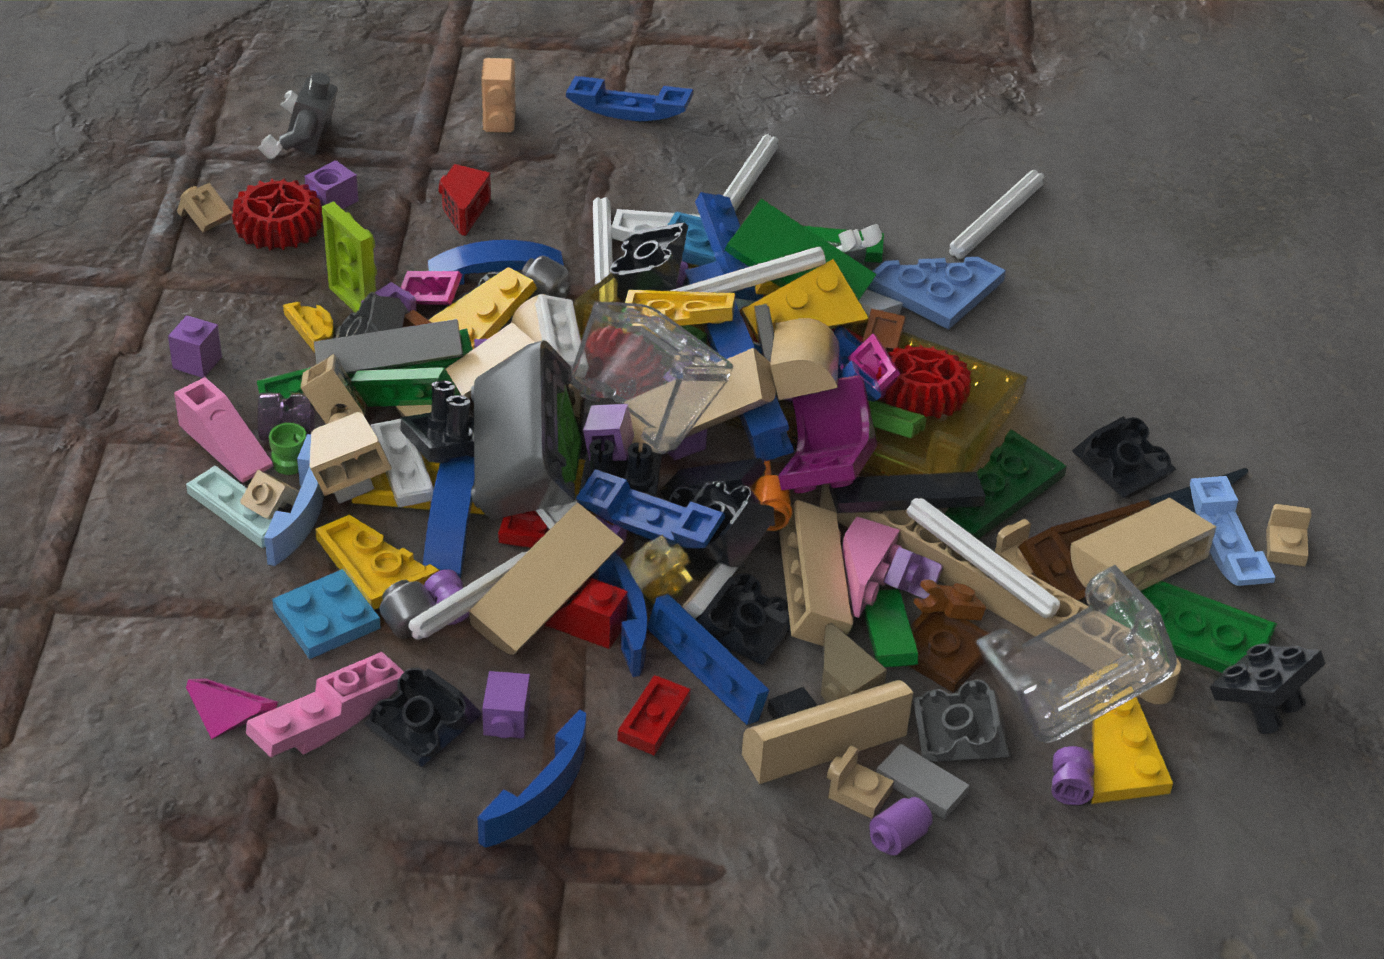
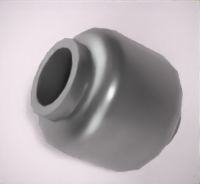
M539 256L535 260L530 258L521 271V274L532 279L537 287L529 298L545 294L565 299L570 290L571 284L567 282V268L547 256Z
M401 580L392 584L383 593L380 613L395 636L407 639L412 637V631L408 628L410 620L436 605V602L423 584L416 581Z

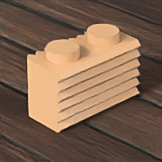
M509 58L483 59L482 70L483 130L485 132H512L514 130L516 110L515 61Z

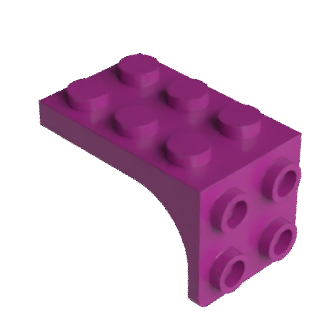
M860 376L838 378V387L834 389L792 397L797 421L798 442L795 455L778 475L781 491L794 489L795 493H805L816 489V485L828 483L833 488L844 487L852 484L853 480L857 478L878 446L864 380Z

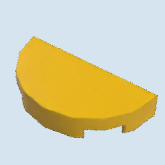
M301 302L283 305L284 315L314 353V341L333 338V319L330 313L322 306L316 305V308L301 306Z

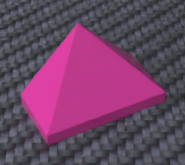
M407 271L401 288L410 292L415 297L416 304L451 305L462 274L459 271Z
M875 334L866 339L848 357L849 361L852 360L878 382L882 393L880 398H884L886 391L896 382L900 375L897 367ZM881 366V378L878 380L876 373L878 372V367Z
M206 678L188 679L186 689L211 739L246 724L252 718L276 709L278 705L277 701Z

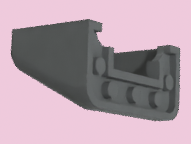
M546 340L530 343L476 377L474 385L471 387V398L474 403L475 485L472 486L471 496L474 505L480 508L491 520L575 502V484L572 481L565 483L562 477L561 467L566 466V459L558 452L557 394L564 392V385L572 384L571 366Z

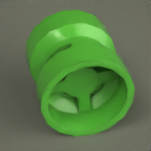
M283 423L275 426L270 431L271 461L273 462L274 470L278 473L285 475L299 473L297 458L306 439V431L302 426L295 423Z

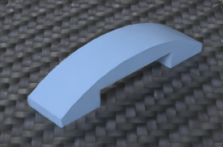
M307 434L297 458L301 488L291 513L275 511L264 537L268 565L276 566L302 544L314 527L322 508L324 494L310 469L311 434Z
M1227 476L1192 478L1190 489L1195 512L1216 526L1210 554L1222 574L1236 586L1274 583L1275 575L1263 551H1254L1235 512L1238 499Z

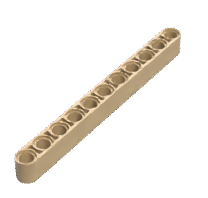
M830 483L822 484L820 507L836 512L829 490ZM907 510L857 513L836 512L837 521L847 528L850 527L857 516L899 529L897 545L943 565V570L938 579L940 582L947 586L960 583L971 587L975 591V595L990 611L1126 690H1134L1135 694L1145 701L1161 705L1172 700L1181 671V663L1177 657L1009 562L1011 565L1060 601V608L1052 618L1040 616L909 517Z

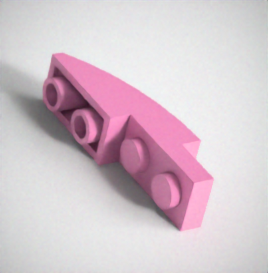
M383 652L377 653L318 678L315 692L248 720L246 734L270 757L294 747L304 755L331 741L368 716L372 708L380 700L388 699L398 689V679L404 671Z

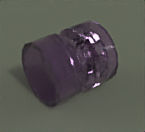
M281 393L259 394L258 433L260 440H269L270 431L275 426L283 423H295L302 426L306 431V436L314 430V406L304 393H291L288 398H284Z

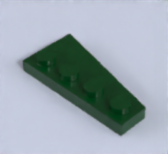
M1010 429L1005 435L1002 445L1000 447L997 446L990 454V459L984 468L980 467L976 472L986 495L984 506L948 508L944 515L976 539H980L1065 476L1067 465Z

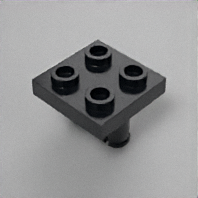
M441 380L432 383V407L430 413L401 417L400 431L429 462L445 463L450 461L451 458L474 457V410L470 407V400L467 397L454 396L455 385L450 381Z
M601 439L591 442L589 446L590 460L587 451L579 492L594 470L597 469L626 479L633 490L657 497L662 454L652 453L651 446L643 443L642 452H639V443H632L627 449L628 456L626 460L613 461L614 444L611 441L605 440L604 451L601 450Z
M1266 643L1257 644L1249 648L1247 654L1236 664L1226 668L1223 671V675L1210 685L1214 700L1249 704L1258 732L1270 734L1279 730L1278 727H1282L1284 724L1276 706H1280L1281 710L1285 713H1292L1302 709V706H1305L1307 701L1303 696L1301 686L1326 663L1321 650L1302 649L1300 646L1275 647Z

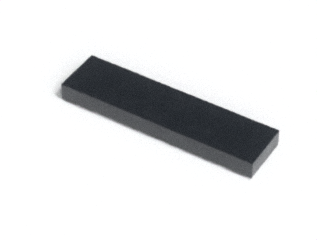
M976 471L857 477L853 480L852 484L833 488L829 484L830 494L837 513L907 510L911 501L915 498H922L935 508L984 506L986 497Z

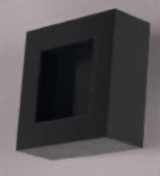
M801 687L769 699L767 711L775 720L815 707L817 704L807 690Z

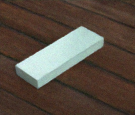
M213 466L186 484L187 493L258 546L261 548L265 547L264 537L272 519H266L240 503L247 489L245 486L217 466Z

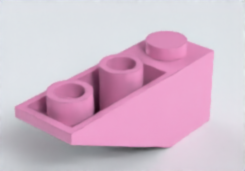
M206 377L174 392L179 426L240 482L244 483L253 478L257 470L264 472L273 467V462L228 397Z
M857 516L845 533L842 556L844 559L849 603L853 616L859 618L867 604H874L879 591V585L885 586L886 583L883 582L898 547L902 548V546L897 545L899 529Z

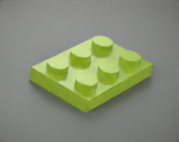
M333 201L322 206L329 289L356 313L361 306V301L371 292L375 293L377 291L375 282L377 268L374 263L373 253L375 240L368 229L360 226L349 212H345Z

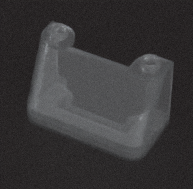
M594 302L571 370L572 385L580 390V395L583 398L596 402L600 401L601 398H612L618 404H628L629 412L648 426L643 429L642 439L651 446L652 451L666 454L668 451L677 449L729 381L733 364L655 308L637 303Z
M1116 565L1100 572L1087 584L1085 596L1089 605L1088 608L1021 644L1017 636L1008 629L993 631L976 641L983 659L1028 729L1040 742L1051 743L1061 739L1162 683L1175 671L1177 665L1176 655L1160 612Z

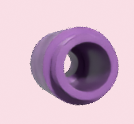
M917 797L900 799L870 821L869 827L872 843L878 850L889 855L899 854L928 832V828L933 821L931 811Z

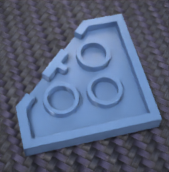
M965 257L962 263H946L945 258L918 259L917 265H900L899 260L884 261L873 270L877 275L867 289L902 302V306L949 330L1004 281L1006 270L980 257Z

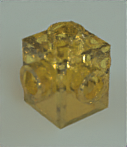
M663 534L655 540L645 543L640 550L623 560L641 591L653 604L656 597L666 594L674 595L684 585L693 580L686 568V565L691 563L689 557L679 543L672 546Z

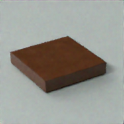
M939 611L932 613L923 612L910 625L918 651V664L909 667L955 693L998 648L999 638L966 619L948 618L944 612Z

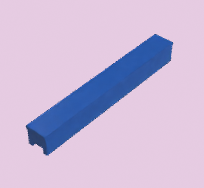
M718 261L692 269H685L688 285L724 275ZM736 302L732 321H725L719 324H702L717 363L751 348L756 350ZM776 395L773 401L739 415L755 457L761 458L763 463L767 460L794 453L793 446L786 432L789 430V426Z

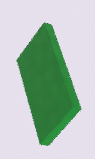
M762 198L724 249V251L751 267L801 251L821 247L826 262L834 259L858 301L877 275ZM817 267L778 278L771 282L781 288Z
M1159 581L1111 605L1105 615L1169 653L1221 673L1247 654V650L1252 646L1263 643L1269 644L1277 626V623L1164 581Z

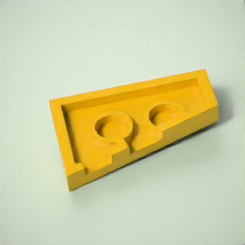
M834 259L743 308L741 311L758 342L754 306L762 304L769 306L774 333L776 323L798 318L818 320L830 329L846 324L865 323L869 320Z
M508 267L430 318L429 321L435 323L457 319L459 330L467 328L473 350L474 339H489L495 335L514 315L516 310L535 292L537 287L532 279Z
M629 290L620 318L621 332L704 323L719 324L725 321H732L735 309V293Z
M351 515L315 529L316 540L339 570L343 569L374 610L380 608L383 600L382 595L392 584L401 580H408L409 582L416 581L424 585L430 576L440 571L431 564L424 566L414 560V554L405 548L398 550L384 541V535Z
M1134 690L1095 694L1092 708V742L1095 769L1093 773L1094 794L1091 798V804L1170 794L1173 781Z

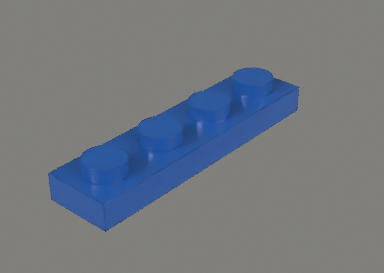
M700 192L695 203L715 259L719 262L723 274L748 268L749 266L724 251L726 245L740 227L730 197ZM755 286L731 292L735 293V298L750 301H758L764 295L756 294Z
M669 594L656 597L647 629L746 725L759 721L770 690Z

